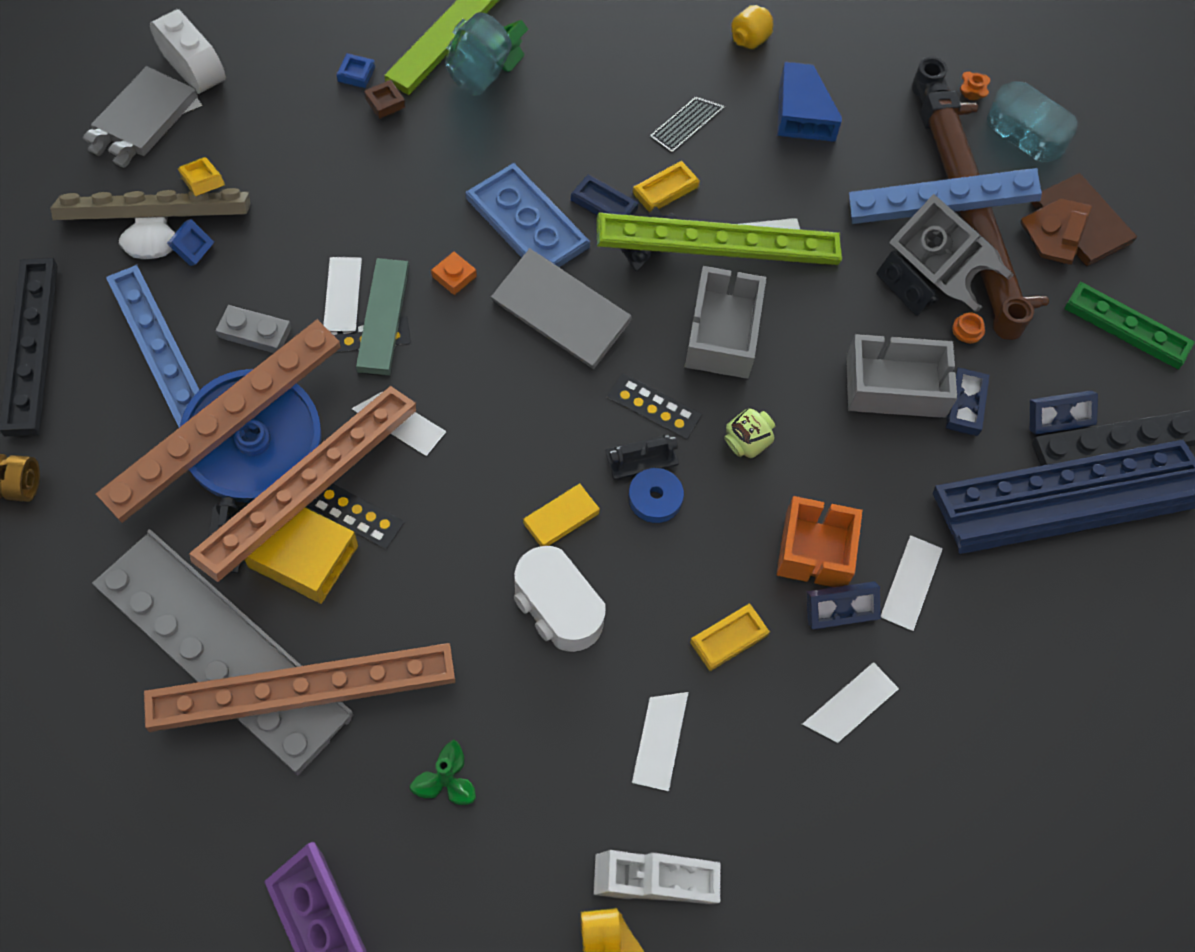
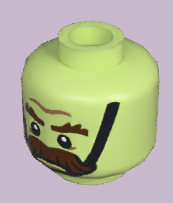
M748 408L728 422L726 426L727 435L724 436V439L738 457L741 458L744 455L748 458H754L774 442L775 437L772 429L775 427V423L765 411L758 413L756 410Z

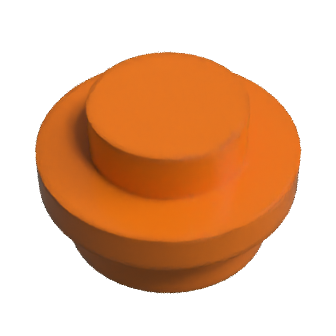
M965 313L957 317L952 326L955 337L964 343H976L985 334L984 321L975 313Z

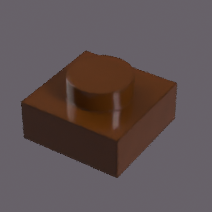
M391 80L364 91L366 101L379 119L406 108L405 99Z

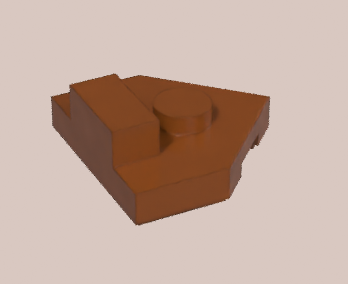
M1059 199L1021 218V225L1025 232L1029 234L1041 258L1072 265L1092 205Z

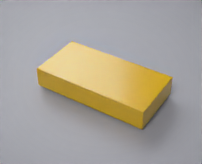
M205 157L178 168L181 178L195 196L225 185L221 174Z
M680 161L634 186L633 194L650 213L654 207L660 209L698 188L700 180L683 161Z
M579 483L525 517L523 524L540 546H550L597 516L600 508Z
M749 603L692 637L690 643L708 670L712 671L766 638L770 631Z

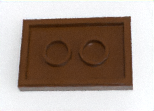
M1080 173L1041 191V200L1031 202L1037 210L1059 199L1092 205L1076 255L1086 266L1132 244L1137 238L1135 233Z

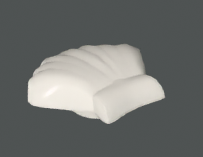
M168 217L135 218V224L126 229L120 236L119 246L133 258L155 259L173 251L167 242L175 232L166 224Z

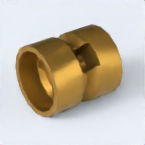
M0 454V498L4 497L6 500L30 502L36 495L39 486L40 468L38 461L34 457L11 455L7 458L5 454Z

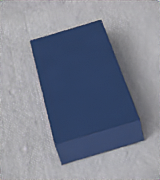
M589 174L571 193L572 202L597 216L598 213L633 215L638 209L639 202Z

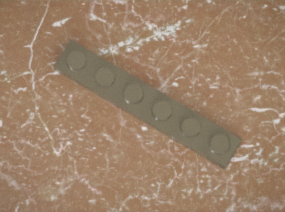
M236 188L224 189L220 193L206 192L195 196L192 191L188 194H176L173 190L160 191L156 195H144L141 191H132L125 193L124 196H112L109 192H100L93 194L92 197H80L77 193H67L59 196L50 207L53 220L247 214L251 202L249 192H240Z

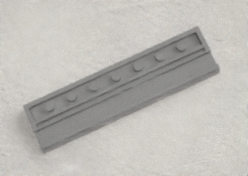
M150 529L140 541L92 582L110 602L196 682L302 666ZM340 701L236 719L296 775H299L330 743V739L345 724L347 725L352 720L351 717L354 714Z

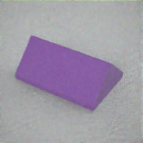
M314 842L304 846L264 881L294 952H367L325 858Z

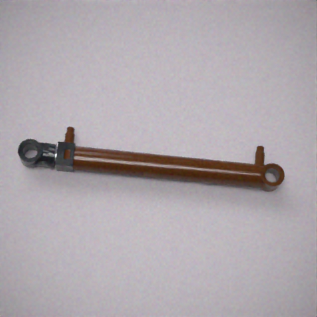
M926 57L920 61L911 85L913 92L921 97L923 107L920 115L925 129L931 128L948 179L978 176L980 174L959 115L977 112L978 104L960 103L957 92L950 91L947 86L945 76L948 70L945 62L937 57ZM991 207L959 211L961 218L998 250L1005 267L1014 274L1008 280L1005 276L994 270L985 269L980 271L995 315L993 321L995 333L1006 340L1017 339L1023 334L1033 318L1034 308L1047 306L1049 298L1039 295L1023 297Z

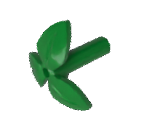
M451 740L443 747L436 762L437 774L427 771L418 775L410 784L409 789L412 793L422 798H435L444 786L447 787V795L450 802L457 805H468L474 802L476 791L473 784L468 779L454 778V775L464 767V754L459 743L456 740Z

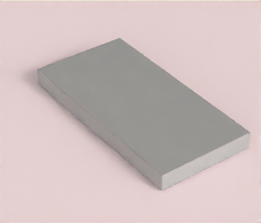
M530 248L491 296L492 300L592 369L598 365L632 321L630 314Z

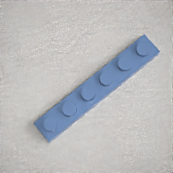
M1037 168L854 191L849 192L852 224L913 217L933 194L953 211L1040 201L1042 192Z
M135 265L107 276L106 279L178 427H180L183 413L191 399L199 391V388L138 266Z

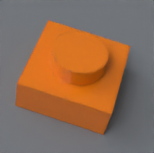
M455 251L431 269L432 277L453 295L457 294L477 277L476 269Z

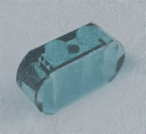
M477 12L468 21L462 19L454 28L453 34L455 36L447 46L449 53L445 61L447 71L455 83L472 95L482 94L499 77L512 48L511 39L504 27L492 16Z
M1010 82L1003 85L998 90L987 115V122L991 129L1035 160L1050 162L1062 157L1077 131V120L1073 114L1025 82Z

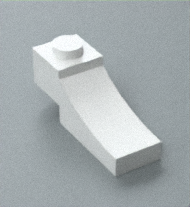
M608 850L595 856L594 895L621 899H655L710 905L720 903V862L658 853L642 855Z

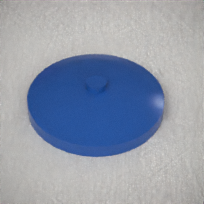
M253 369L230 372L206 384L187 405L180 422V427ZM296 383L189 469L190 473L201 486L221 498L230 497L235 499V502L250 503L321 444V423L313 401L305 390Z

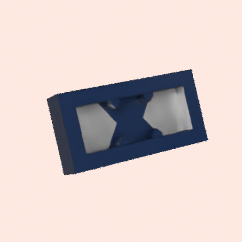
M958 367L955 371L957 400L948 413L946 429L979 436L983 427L990 375Z
M1084 391L1030 399V431L1034 434L1097 425L1098 393Z
M873 581L807 591L809 626L812 629L881 619L880 586Z

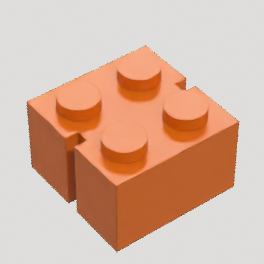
M793 496L785 516L776 576L808 582L810 576L815 577V584L830 587L849 585L855 574L863 510L831 504L823 524H820L817 521L824 509V502Z

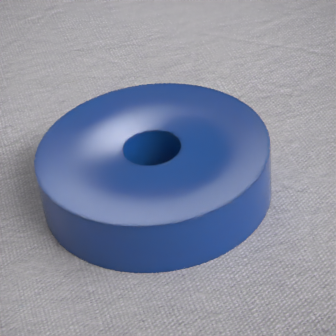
M649 468L638 473L632 480L628 501L632 511L642 520L651 523H662L672 519L679 512L683 502L684 490L680 480L670 471L661 468ZM653 492H657L661 494L662 497L656 499L653 498L650 494Z

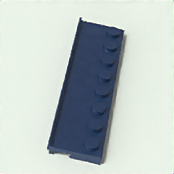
M1178 440L935 485L933 496L955 539L959 554L1195 509V457L1185 441Z

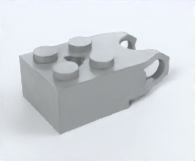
M935 194L926 201L889 242L946 295L965 302L976 312L982 306L976 301L971 291V281L975 274L981 270L989 269L1002 274L1008 280L1014 275L1005 267L998 250ZM936 236L943 238L942 244L939 247L933 248L936 245L933 243Z

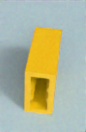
M304 508L244 560L248 568L322 604L356 551L358 542L354 531Z

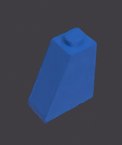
M784 62L779 83L777 136L836 142L842 117L814 65Z

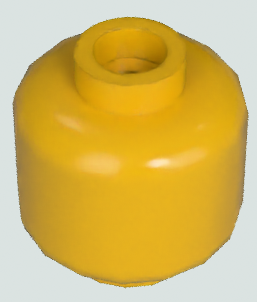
M751 5L737 15L731 23L734 41L748 49H755L766 41L773 32V18L770 12L763 7Z

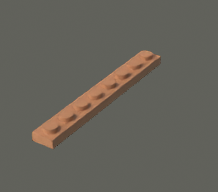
M318 319L108 483L96 495L118 520L123 523L341 348L340 341Z
M392 386L388 387L189 553L191 562L215 581L219 582L416 412V403Z
M450 643L144 691L145 728L149 732L456 683Z

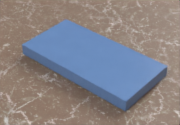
M512 163L465 192L469 203L521 258L530 248L556 266L561 267L590 248V240L515 163Z

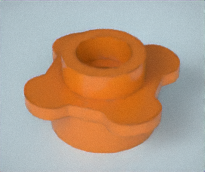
M969 71L963 73L962 79L964 83L961 85L960 90L965 98L979 100L988 96L989 90L987 85L990 84L991 80L987 75Z

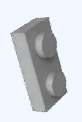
M232 305L227 306L216 328L218 338L275 353L284 346L291 331L290 321Z

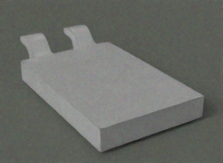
M146 66L91 124L92 129L84 134V141L91 143L87 148L88 151L99 156L112 141L114 143L111 144L108 151L116 155L112 160L113 163L123 168L126 167L136 153L145 156L181 117L195 99L198 98L196 89Z

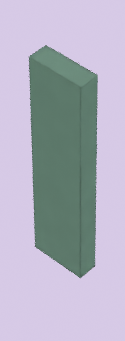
M376 259L356 363V369L359 373L390 375L409 271L408 261Z

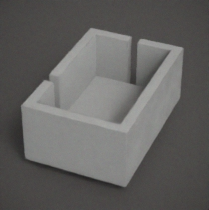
M703 266L685 368L749 379L755 359L767 277L738 272L733 294L727 295L731 271Z
M854 335L846 354L848 411L947 417L957 400L956 374L952 372L955 367L953 341L891 337L881 359H877L885 342L884 336Z

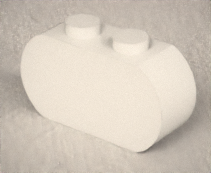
M179 9L150 22L152 35L162 54L188 85L196 89L197 94L208 90L226 79L223 66L211 44Z
M540 546L531 549L521 557L515 569L516 595H514V600L523 613L530 612L537 621L535 627L545 641L551 639L558 649L569 652L581 651L593 645L603 630L605 603L563 550L553 546Z

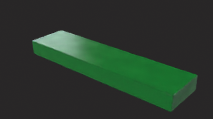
M1081 281L1064 307L1065 310L1178 370L1184 364L1195 341Z

